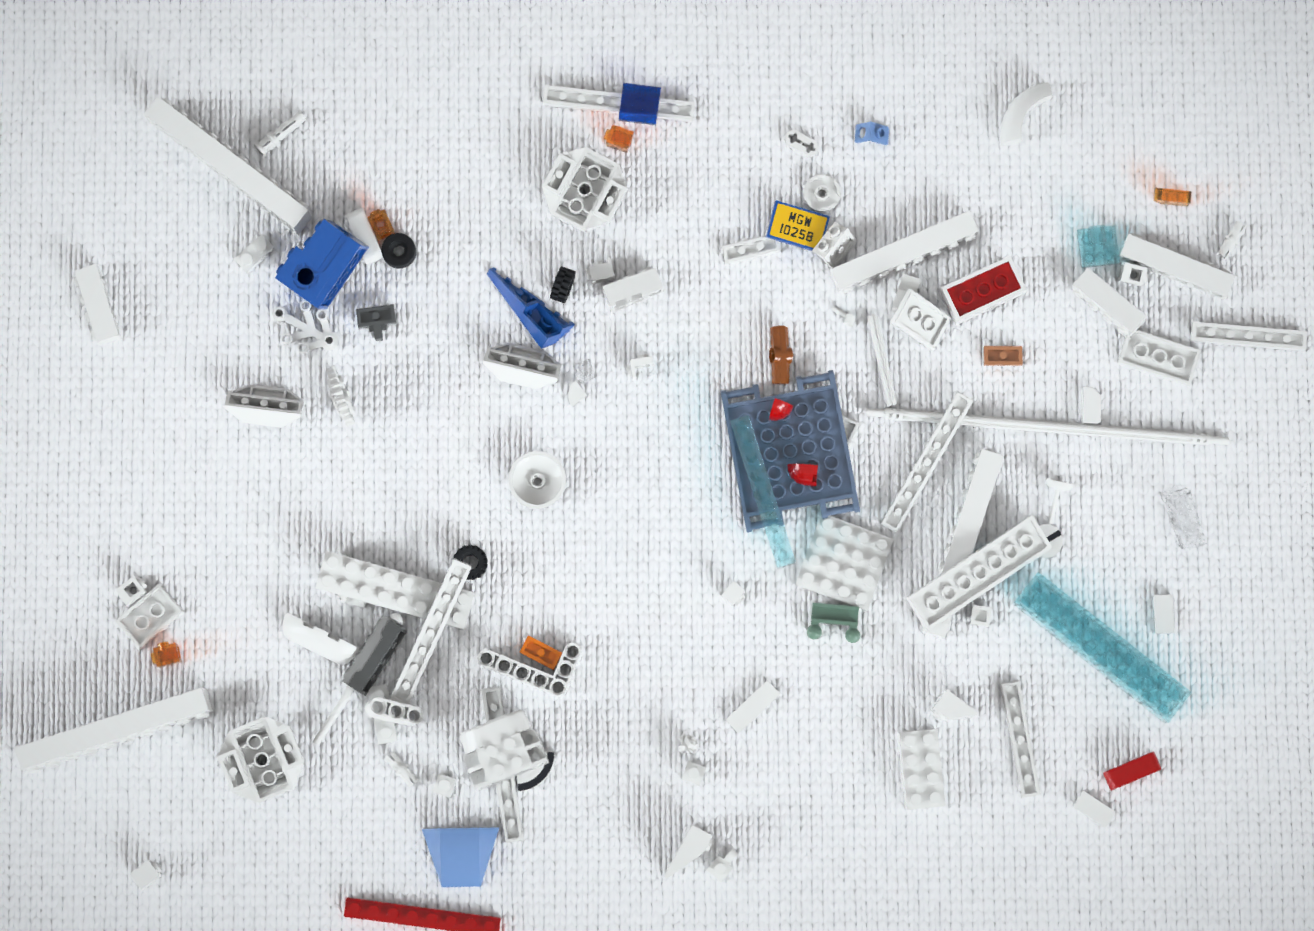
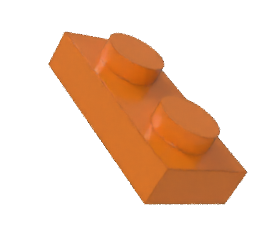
M529 635L519 652L552 670L555 669L562 655V652Z

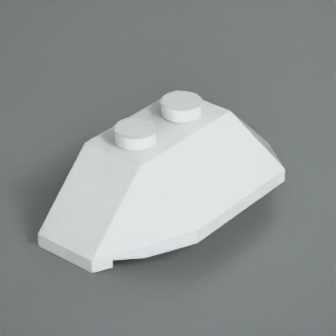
M512 343L487 347L483 359V364L500 381L539 389L558 381L562 367L559 362L545 351Z
M250 384L234 391H228L224 408L244 423L284 427L301 417L304 400L286 388Z

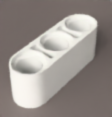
M360 208L346 214L353 235L369 246L363 255L366 265L383 258L364 209Z
M375 698L365 704V712L370 717L406 726L420 723L423 719L422 710L416 706L384 698ZM373 703H377L379 706L378 712L373 710ZM392 707L397 710L396 717L391 713ZM410 711L415 714L414 721L409 717Z

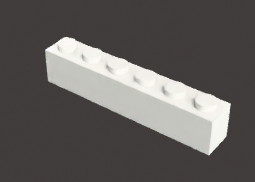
M1132 233V235L1128 234L1118 256L1119 259L1146 267L1151 272L1222 300L1228 297L1235 279V275H1232L1231 271L1224 268L1219 270L1214 268L1212 263L1203 261V263L1199 262L1192 255H1181L1178 253V250L1171 247L1167 249L1161 247V244L1156 241L1150 240L1148 242L1143 240L1141 235Z

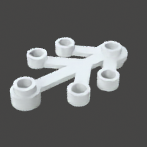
M306 300L301 301L299 305L304 313L306 323L289 315L282 306H277L273 309L272 316L275 321H286L302 330L293 334H282L281 342L284 345H290L294 341L313 336L319 340L308 344L306 342L299 343L297 346L299 353L307 354L309 351L321 347L331 351L338 347L339 337L330 330L326 310L319 309L316 313V317L321 321L322 333L315 327L311 312L312 305ZM304 303L309 304V307L307 309L302 308V305ZM279 310L283 311V315L280 317L276 316ZM321 312L326 313L324 318H319ZM285 336L290 337L289 342L283 341ZM329 337L333 339L331 344L326 343V339ZM302 345L307 346V349L305 351L300 350V347Z

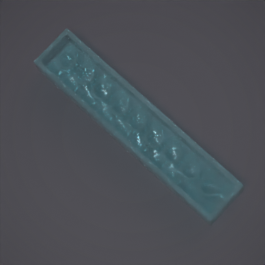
M1039 572L1035 573L1012 604L1164 724L1170 722L1192 693Z

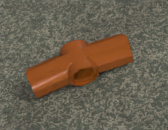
M783 325L773 326L770 328L771 348L769 350V361L772 364V384H789L793 351L789 347L788 327Z

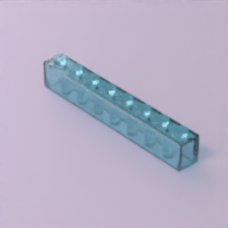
M749 415L731 420V427L777 569L796 564Z

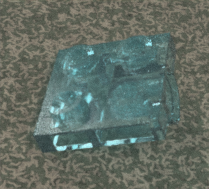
M1097 225L1076 231L1081 268L1120 263L1115 225Z

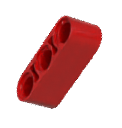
M1153 751L1105 771L1103 775L1110 791L1155 773L1162 768Z

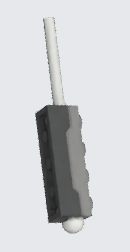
M394 613L389 618L383 616L382 619H379L375 624V630L372 635L366 638L363 649L355 655L354 663L343 675L342 682L347 684L346 690L312 742L319 746L353 692L356 690L366 696L407 633V630L398 625V623L401 625L403 623V618L400 614Z

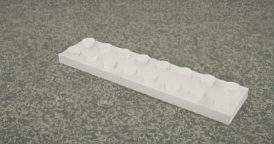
M1030 515L908 596L907 600L926 631H929L1050 550L1052 546L1034 516Z
M325 551L315 588L426 619L442 583ZM461 589L445 625L465 630L475 592Z

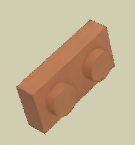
M984 346V366H1022V346Z

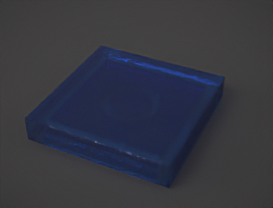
M623 83L618 121L656 126L661 87Z

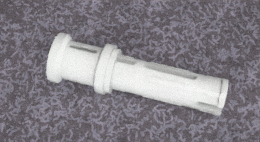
M299 110L274 132L266 133V137L258 143L255 142L254 146L263 157L267 156L266 153L273 147H278L279 141L306 121V117Z

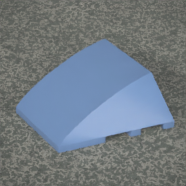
M499 827L422 829L441 887H481Z

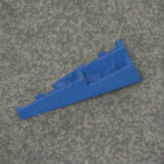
M493 267L488 270L487 275L541 349L554 345L574 327L575 324L572 321L568 323L560 317L559 312L553 313L545 307V303L532 293L523 287L519 289L513 285L509 277L503 278L497 274L496 268Z

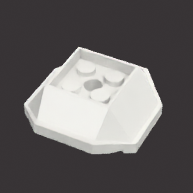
M584 147L560 153L542 189L550 215L586 232L610 223L627 191V185L618 163ZM586 186L590 188V192L582 194L580 189Z
M266 716L229 731L217 756L231 793L258 804L295 789L305 764L291 727ZM264 754L267 757V763L261 766L258 763V757Z

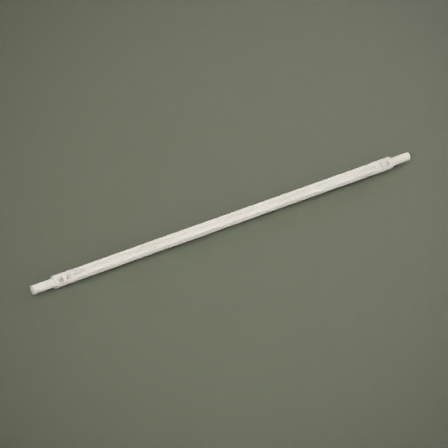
M866 408V416L885 417V419L939 423L944 415V412ZM966 414L960 424L964 426L1210 445V443L1229 445V437L1211 436V434L969 414Z

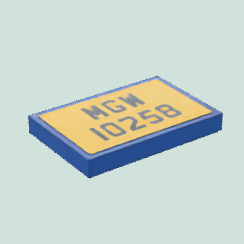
M776 200L766 238L812 251L825 235L830 216Z

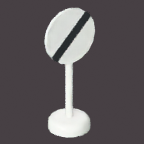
M1049 478L1046 479V485L1056 489L1048 523L1039 525L1052 546L1050 550L1039 556L1041 558L1053 557L1062 548L1063 537L1061 532L1052 523L1060 490L1070 491L1073 484Z

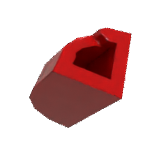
M775 398L769 420L779 421L790 415L793 406Z
M787 464L788 473L796 483L816 486L818 465Z

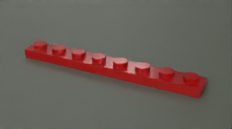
M346 897L344 917L446 931H500L501 918L349 897Z

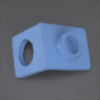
M874 122L856 125L855 143L872 141L888 145V126ZM862 128H865V136L861 138L860 131Z

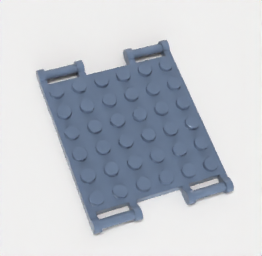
M833 370L813 376H797L798 391L761 398L758 384L738 390L720 391L747 533L760 528L777 525L779 527L784 526L782 511L820 504L822 519L841 513L860 512ZM827 380L830 382V385L806 390L803 385ZM752 394L755 397L752 400L728 403V399ZM775 398L793 406L790 415L779 421L769 420ZM787 464L818 465L816 486L796 483L788 473ZM852 498L853 504L826 508L825 503ZM774 512L777 514V518L750 522V517Z

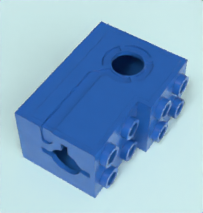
M323 219V221L320 220L316 224L313 236H309L304 242V248L296 246L295 249L292 248L288 252V259L277 268L275 279L316 308L327 310L369 246L334 221Z

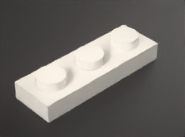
M388 684L371 687L369 690L370 700L375 698L390 700ZM373 703V710L376 712L379 711V706L377 703ZM374 718L378 745L397 742L395 723Z

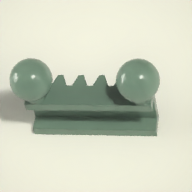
M813 603L811 625L807 628V636L812 640L821 637L822 629L819 623L850 626L845 633L846 640L850 643L858 642L860 639V632L857 629L859 607Z

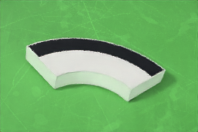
M555 751L546 752L549 760L548 764L517 776V792L536 787L549 775L554 764Z

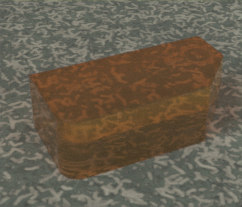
M1155 187L1153 201L1159 204L1186 207L1191 203L1192 191Z

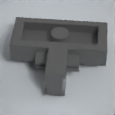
M394 304L356 309L358 329L369 328V332H374L376 342L383 341L382 330H387L386 325L396 324Z

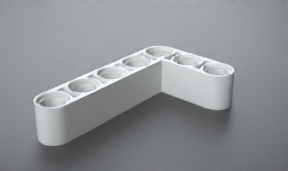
M577 643L567 644L554 675L487 649L482 650L478 654V662L484 668L560 697L567 692L582 651ZM574 646L578 649V654L575 657H570L567 651L570 647ZM486 653L492 656V661L489 664H484L481 660L482 656ZM502 661L510 663V668L507 671L500 670L499 664ZM567 664L571 667V672L568 675H563L560 672L562 665ZM520 668L528 670V675L525 678L517 676V671ZM538 675L545 676L546 682L544 685L539 686L535 683V678ZM557 682L564 685V689L560 693L553 691V685Z

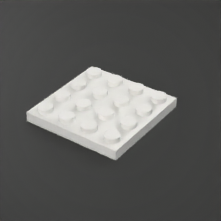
M821 515L795 585L868 611L894 539L833 516L822 519Z

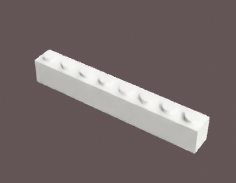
M967 211L830 269L829 273L838 293L843 292L846 294L853 291L854 286L859 284L865 286L871 283L873 278L878 277L882 279L888 276V272L896 270V272L901 271L911 262L913 264L920 263L924 260L923 257L928 255L934 257L940 254L942 249L947 247L948 250L959 246V242L964 240L966 242L972 241L976 238L975 235L978 234L979 229L971 211Z

